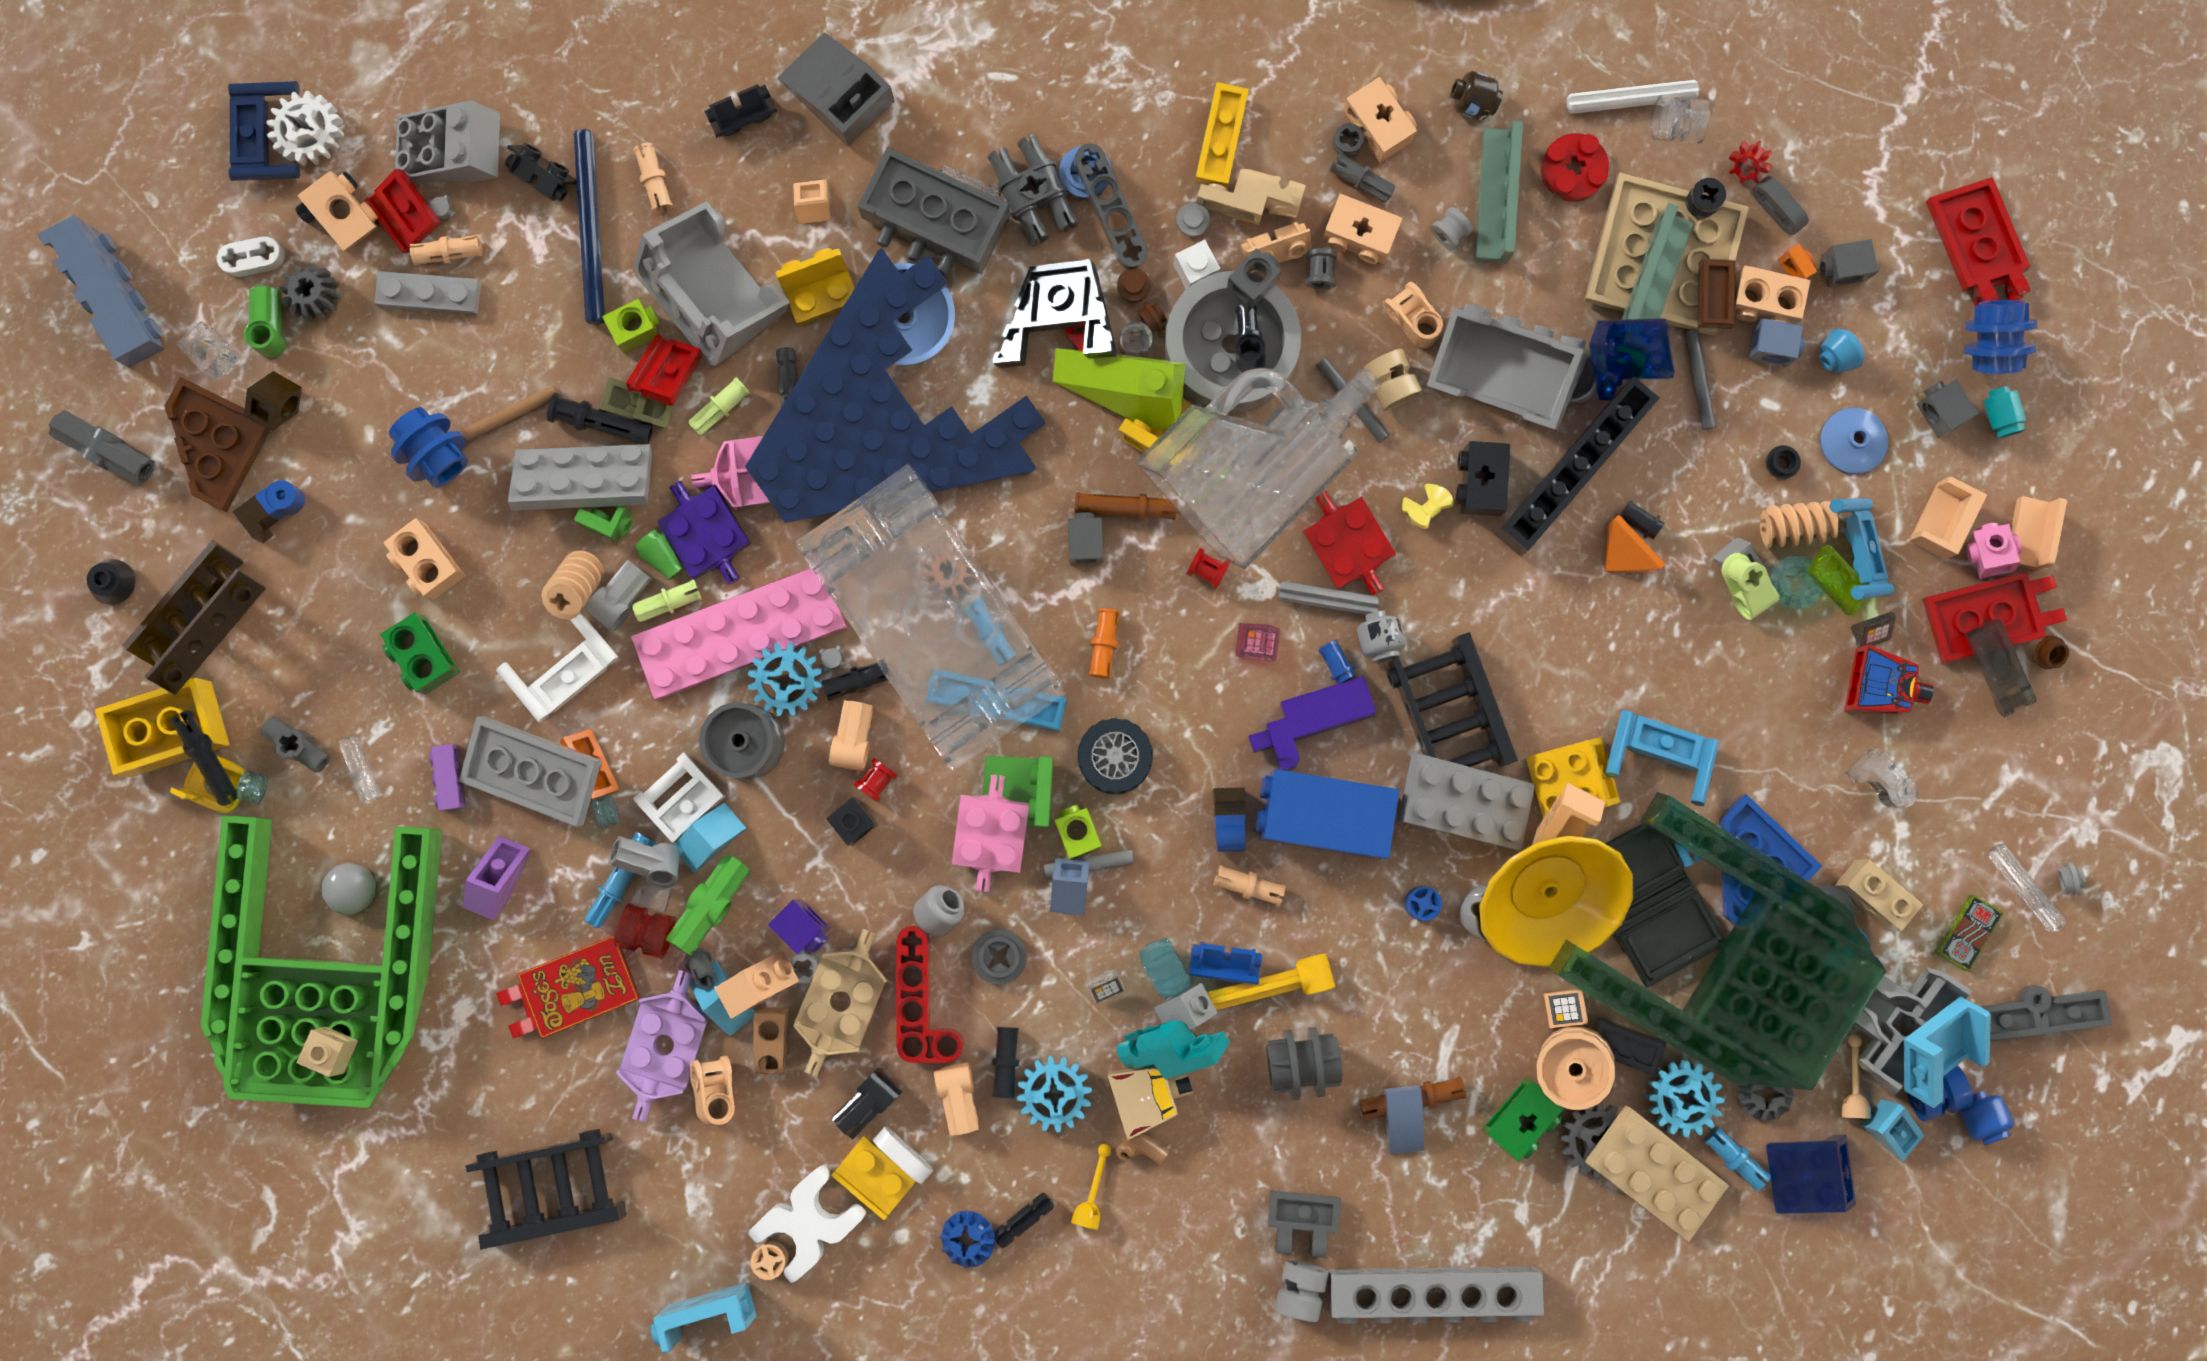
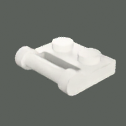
M686 752L676 758L678 762L644 793L640 791L633 798L637 805L672 843H676L692 823L706 815L726 797ZM688 772L693 778L658 809L653 802Z

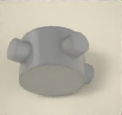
M445 195L444 198L436 197L428 200V205L439 220H447L455 216L453 207L449 203L451 198L448 195Z
M837 645L836 648L826 650L822 648L819 651L824 665L822 667L824 672L827 673L829 669L841 668L843 670L846 664L843 662L841 654L843 648Z

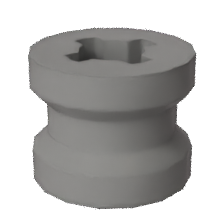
M1449 207L1444 213V218L1441 221H1435L1430 229L1434 237L1444 247L1454 250L1459 245V240L1463 236H1468L1473 231V226L1461 211L1454 207Z

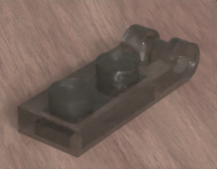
M1994 619L1964 634L1994 698L1995 707L2002 717L2005 718L2015 712L2014 709L2021 705L2027 707L2037 701L2001 620ZM2016 687V693L2008 696L2006 691Z

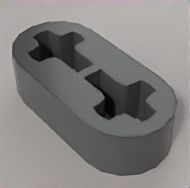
M1766 176L1753 187L1752 192L1757 202L1784 232L1795 235L1808 224L1809 220L1806 212L1775 178Z

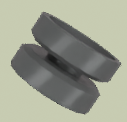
M733 702L718 707L708 715L701 727L699 745L702 757L712 770L725 777L754 779L765 776L777 766L784 754L785 736L782 725L773 713L764 711V708L760 706ZM742 736H744L745 743L743 744V746H740V742L744 741V739L742 738Z

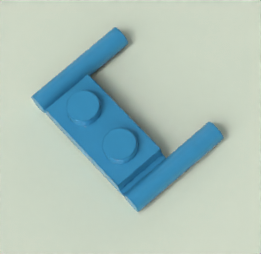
M1869 498L1832 500L1829 505L1832 512H1852V516L1845 518V536L1848 543L1852 546L1855 558L1853 560L1855 574L1860 578L1861 584L1869 583V585L1853 587L1851 590L1852 597L1859 600L1891 596L1894 593V586L1887 581L1889 579L1873 515L1872 513L1870 514V510L1873 507L1872 500Z
M1622 710L1605 775L1612 778L1619 777L1627 747L1628 751L1689 771L1698 770L1691 803L1696 806H1704L1719 741L1635 715L1628 710Z

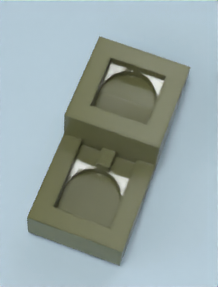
M609 377L599 410L643 423H650L654 427L667 429L673 406L643 397L637 391L629 392L626 382Z

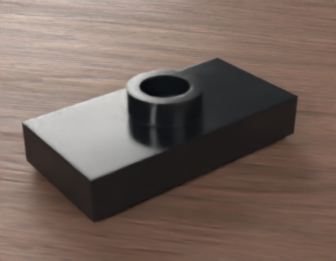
M1599 1017L1594 1031H1597L1608 1041L1615 1061L1656 1076L1667 1041Z

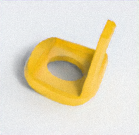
M216 755L235 789L239 792V797L235 801L232 800L230 795H227L231 803L225 806L218 805L215 796L207 792L204 784L205 779L195 762L185 779L183 789L171 787L170 792L181 799H189L208 809L228 814L233 812L238 806L248 785L249 774L241 766Z

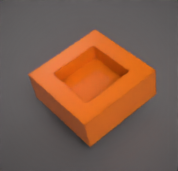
M1800 244L1786 251L1778 259L1787 275L1808 280L1817 272L1813 257L1808 251L1803 250Z

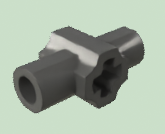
M276 717L269 718L260 730L261 735L276 745V753L284 759L299 761L315 773L322 771L330 760V755L314 745L315 737L304 730L292 729ZM294 739H298L295 742L299 745L296 751L293 750L295 746L292 745Z

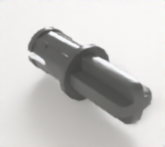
M1340 152L1336 157L1338 161L1337 163L1333 162L1330 172L1354 184V189L1358 190L1361 188L1382 202H1387L1391 198L1395 190L1394 184L1370 171V166L1363 167L1346 157L1343 153Z

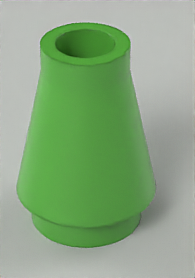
M656 529L649 532L634 546L639 551L638 556L661 572L668 580L672 579L684 568L664 533L660 535Z

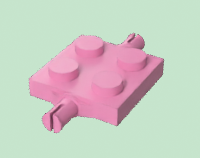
M997 775L990 776L989 795L986 794L978 797L960 795L951 862L953 865L969 866L978 870L975 887L977 891H982L983 878H985L984 892L990 891L992 872L1002 870L1020 873L1029 803L1011 801L1002 796L1005 776L999 775L997 788Z

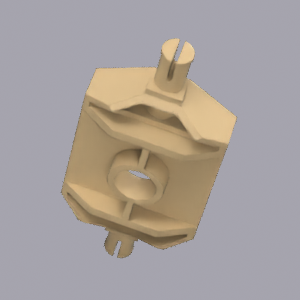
M863 928L857 945L852 950L827 952L821 956L793 1024V1027L812 1048L811 1057L804 1070L808 1074H810L814 1063L817 1062L812 1075L818 1077L823 1061L828 1055L858 1052L883 987L887 982V978L869 958L870 953L868 952L876 935L872 931H870L868 939L864 943L869 930ZM843 991L849 995L851 1001L848 1008L838 1011L831 1006L830 998L834 993Z

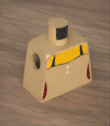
M1155 1066L1108 1072L1109 1082L1127 1140L1178 1115L1174 1099L1193 1093L1187 1073L1165 1080Z

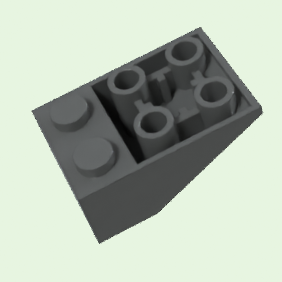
M825 32L778 77V80L847 147L895 102L891 86L867 63Z

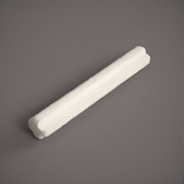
M1696 80L1572 93L1567 98V109L1569 113L1574 114L1695 100L1699 95V86Z

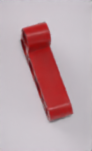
M916 925L905 927L900 931L896 940L897 1053L901 1059L910 1063L952 1062L963 1052L965 1042L961 1033L954 1029H930L929 934ZM911 931L915 932L917 938H922V944L917 945L915 948V957L923 955V962L919 960L904 962V956H911V945L905 944V938L911 937ZM915 966L921 970L923 977L919 985L913 986L906 982L904 975L908 967ZM915 1001L921 1005L923 1012L919 1020H910L905 1015L904 1009L908 1002ZM914 1036L921 1040L923 1048L919 1055H911L906 1051L904 1044L908 1037ZM950 1036L956 1040L958 1047L954 1054L947 1055L940 1050L939 1041L942 1037Z

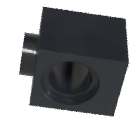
M855 797L849 799L826 818L847 846L855 845L878 826V823L858 798Z

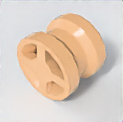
M776 1240L762 1243L754 1251L750 1260L754 1274L764 1280H772L778 1277L789 1262V1252L786 1246Z

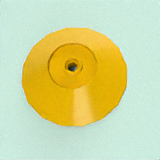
M1564 836L1537 842L1509 858L1490 879L1479 906L1481 931L1495 952L1517 964L1547 967L1575 961L1602 946L1623 924L1633 901V874L1621 853L1598 839Z

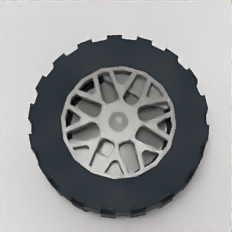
M1111 718L1099 721L1094 726L1092 725L1083 735L1078 747V764L1085 780L1095 789L1107 794H1123L1134 790L1143 783L1152 766L1153 750L1148 736L1137 724H1133L1126 719Z

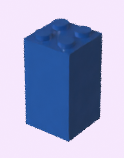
M1274 769L1269 773V776L1262 778L1260 798L1265 799L1264 811L1260 810V812H1257L1254 832L1260 833L1259 840L1379 860L1389 859L1399 789Z

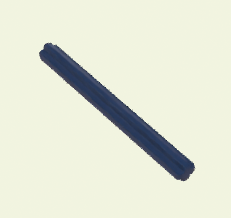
M579 129L575 130L573 135L585 320L588 324L596 325L605 322L602 317L605 315L594 140L590 130Z

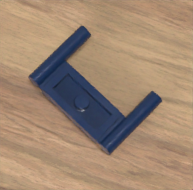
M298 82L229 84L230 180L300 178V168L298 165L268 166V125L266 124L268 120V102L265 100V96L292 95V92H296L299 95L300 88Z

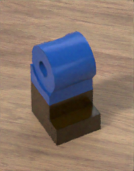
M280 480L270 484L232 512L253 539L265 543L274 536L269 528L284 516L299 512L304 506L305 496L298 487L287 481Z
M1245 787L1214 788L1212 794L1217 852L1245 851Z

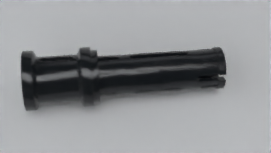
M560 393L553 394L547 410L548 422L560 421L574 425L575 429L579 431L591 428L643 444H649L653 433V424L594 409L588 401L583 400L579 403L562 398Z

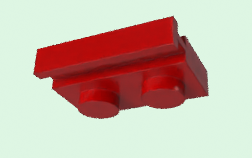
M395 169L374 190L375 193L364 200L376 213L377 219L402 253H410V244L421 243L441 223L408 175L401 169Z
M656 334L626 382L628 391L632 393L637 391L643 397L673 406L702 358L701 348L671 338L668 341L662 339L661 335Z

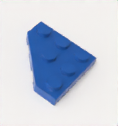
M1743 794L1720 818L1723 916L1748 940H1753L1815 875L1822 865L1747 794Z

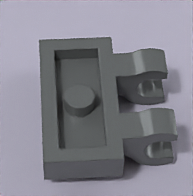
M1270 1190L1267 1226L1277 1227L1276 1253L1291 1254L1292 1231L1297 1229L1312 1231L1309 1254L1313 1257L1326 1258L1327 1233L1338 1234L1341 1198Z

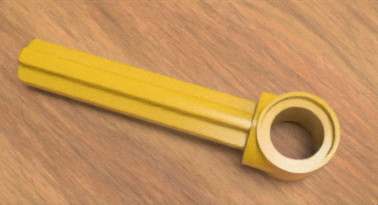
M1327 953L1297 960L1295 969L1259 978L1258 985L1238 983L1208 991L1207 994L1216 1011L1301 988L1303 993L1308 995L1332 989L1336 986Z

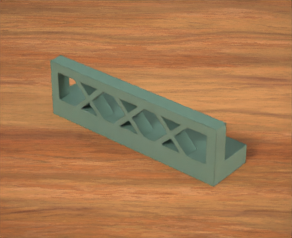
M1513 120L1508 130L1484 128L1482 132L1474 261L1508 263L1515 252L1523 121Z
M1668 203L1658 216L1615 336L1616 339L1645 348L1646 350L1651 345L1694 224L1688 220L1676 217L1679 206Z

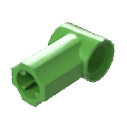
M255 286L253 289H249V324L244 330V339L250 347L263 357L276 358L286 348V339L282 334V292L278 288ZM270 334L269 340L264 344H260L262 337Z

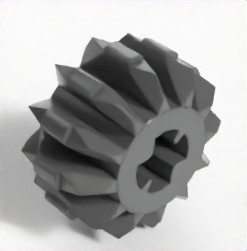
M308 263L304 269L300 265H295V275L284 274L285 279L289 282L287 285L279 286L280 291L286 294L281 301L287 308L290 307L292 315L297 318L302 316L306 321L312 322L315 315L320 319L326 320L325 310L327 309L337 311L336 306L332 304V300L341 299V294L335 290L339 286V282L334 277H331V272L325 267L318 269L314 263Z

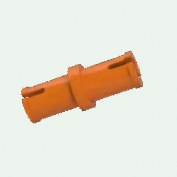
M1099 608L1096 635L1091 639V646L1094 648L1088 675L1100 679H1110L1113 650H1116L1118 646V641L1115 640L1120 611L1110 608Z

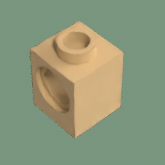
M328 1027L311 1029L296 1063L328 1077L343 1074L358 1040Z

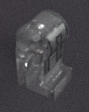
M1879 748L1867 749L1844 773L1854 783L1867 782L1877 792L1880 802L1886 807H1910L1917 799L1918 790L1914 782Z

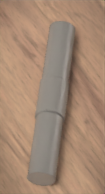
M1132 850L1074 859L1090 861L1089 871L1134 863ZM1055 863L1044 865L1046 878L1053 877Z

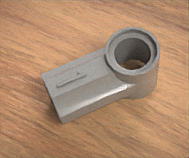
M627 560L608 585L601 587L591 596L585 606V611L610 631H615L627 619L631 612L630 606L652 578Z
M618 836L609 854L608 863L611 866L645 876L646 882L653 888L669 889L674 887L678 880L680 850L676 846L667 843H659L651 847Z

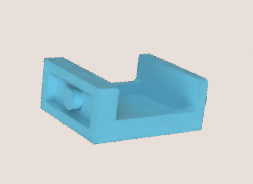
M1960 996L1904 1039V1091L1935 1108L1943 1101L1944 1075L1965 1059H1970L1982 1067L1989 1064L1991 1014L1981 1006Z
M748 1282L667 1305L653 1318L654 1324H651V1334L654 1344L656 1346L660 1345L662 1353L670 1352L682 1339L680 1326L724 1313L727 1314L731 1334L746 1330L757 1317Z

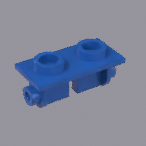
M1200 942V945L1193 944L1189 976L1258 985L1262 953H1256V949L1249 950L1232 947L1231 953H1224L1225 946L1204 944V942Z

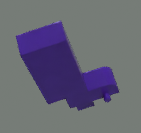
M1364 676L1281 701L1280 707L1284 718L1267 723L1265 731L1249 735L1248 738L1253 753L1273 748L1279 769L1284 771L1294 770L1299 761L1295 741L1375 717L1376 710Z

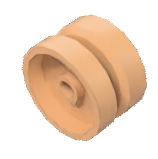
M1566 1026L1554 1031L1543 1042L1537 1060V1080L1544 1094L1555 1104L1570 1110L1588 1109L1600 1104L1611 1091L1615 1080V1058L1608 1041L1597 1031L1584 1026ZM1578 1063L1582 1066L1583 1071L1578 1069L1574 1073L1570 1071V1065Z

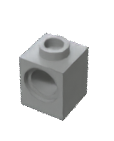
M1202 983L1182 991L1154 1007L1162 1024L1181 1020L1188 1026L1189 1030L1218 1014Z

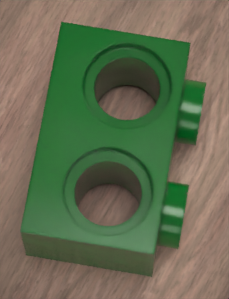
M414 612L380 634L385 642L382 645L384 653L393 663H398L403 671L400 674V678L410 691L415 690V692L428 694L460 673L427 618L421 614ZM412 633L414 635V643L412 647L405 650L403 639L407 634ZM430 661L432 672L428 677L422 678L420 673L421 666L425 662Z

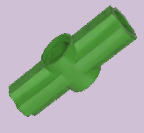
M725 854L707 881L699 884L686 903L685 912L665 940L691 957L703 942L710 929L718 926L724 919L732 905V898L751 873V870L733 856Z

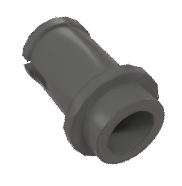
M698 947L691 957L687 954L685 955L684 965L687 970L691 971L697 988L707 990L715 985L713 981L717 982L718 978L710 963L711 954L708 950Z

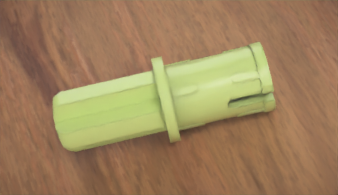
M735 377L715 397L712 395L709 397L711 401L689 419L690 426L699 435H703L723 416L729 417L728 412L750 394L749 390Z
M693 579L667 591L665 588H662L661 593L635 602L632 607L637 620L643 622L669 611L673 614L674 609L697 600L700 601L702 597L699 591L685 595V592L698 588Z

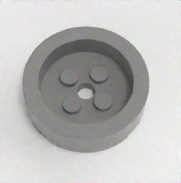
M1224 271L1208 275L1187 288L1171 310L1165 336L1166 360L1186 362L1183 393L1189 398L1191 397L1195 401L1207 406L1208 409L1228 413L1244 412L1258 408L1278 395L1294 371L1301 348V327L1297 313L1288 297L1274 285L1256 304L1258 330L1262 333L1266 347V365L1260 373L1255 375H1246L1237 368L1235 353H1227L1222 347V343L1227 337L1235 338L1236 334H1238L1235 308L1238 305L1244 304L1245 314H1248V306L1227 287L1228 278L1234 271ZM1247 274L1248 278L1253 282L1265 280V278L1258 275ZM1248 351L1243 354V356L1249 358L1258 355L1255 351Z

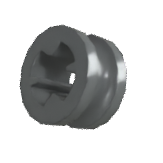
M1347 123L1341 125L1335 132L1333 139L1334 150L1337 154L1341 152L1348 158L1357 155L1364 143V134L1361 128L1355 124ZM1344 134H1347L1349 138H1356L1353 147H1350L1348 143H1341Z

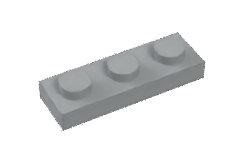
M378 271L374 304L381 308L478 315L481 282L473 278Z

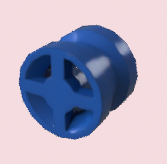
M1420 886L1413 888L1407 893L1404 906L1408 915L1413 919L1428 921L1434 919L1440 913L1442 899L1433 888Z

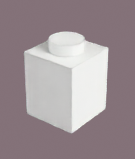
M1206 240L1175 254L1174 268L1185 289L1208 275L1220 272V267Z

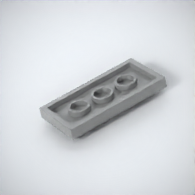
M651 445L515 450L508 496L509 507L511 511L647 505L653 455Z
M478 716L475 720L459 782L577 827L584 825L602 760L491 718Z
M1412 753L1398 821L1511 850L1522 851L1535 784L1427 755Z

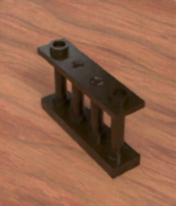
M214 540L207 545L123 643L124 648L128 652L153 666L145 677L174 695L178 693L266 589L264 585L238 569L243 564L240 557Z

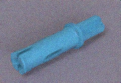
M637 831L631 839L651 847L655 844L653 840ZM614 867L604 886L598 887L600 894L585 917V921L589 925L598 929L603 925L616 902L622 903L623 899L621 897L636 873Z

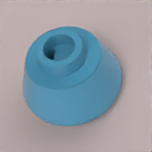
M1834 329L1820 346L1819 361L1826 370L1841 373L1861 367L1865 353L1860 341L1853 333L1846 329Z

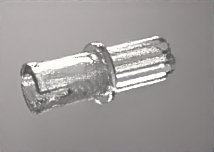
M354 735L340 740L339 746L349 768L346 775L351 777L361 804H366L383 797L372 771L374 765L373 763L368 764L358 737Z

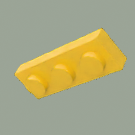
M1219 82L1216 83L1195 181L1207 184L1215 183L1228 188L1249 89Z

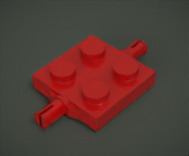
M1327 491L1321 493L1322 497L1320 494L1317 495L1314 499H1316L1325 515L1322 516L1319 522L1303 530V533L1338 590L1351 581L1363 579L1372 596L1378 594L1376 588L1380 593L1385 588L1382 586L1375 571L1382 563L1396 556V553L1363 497L1361 496L1348 505L1336 508Z

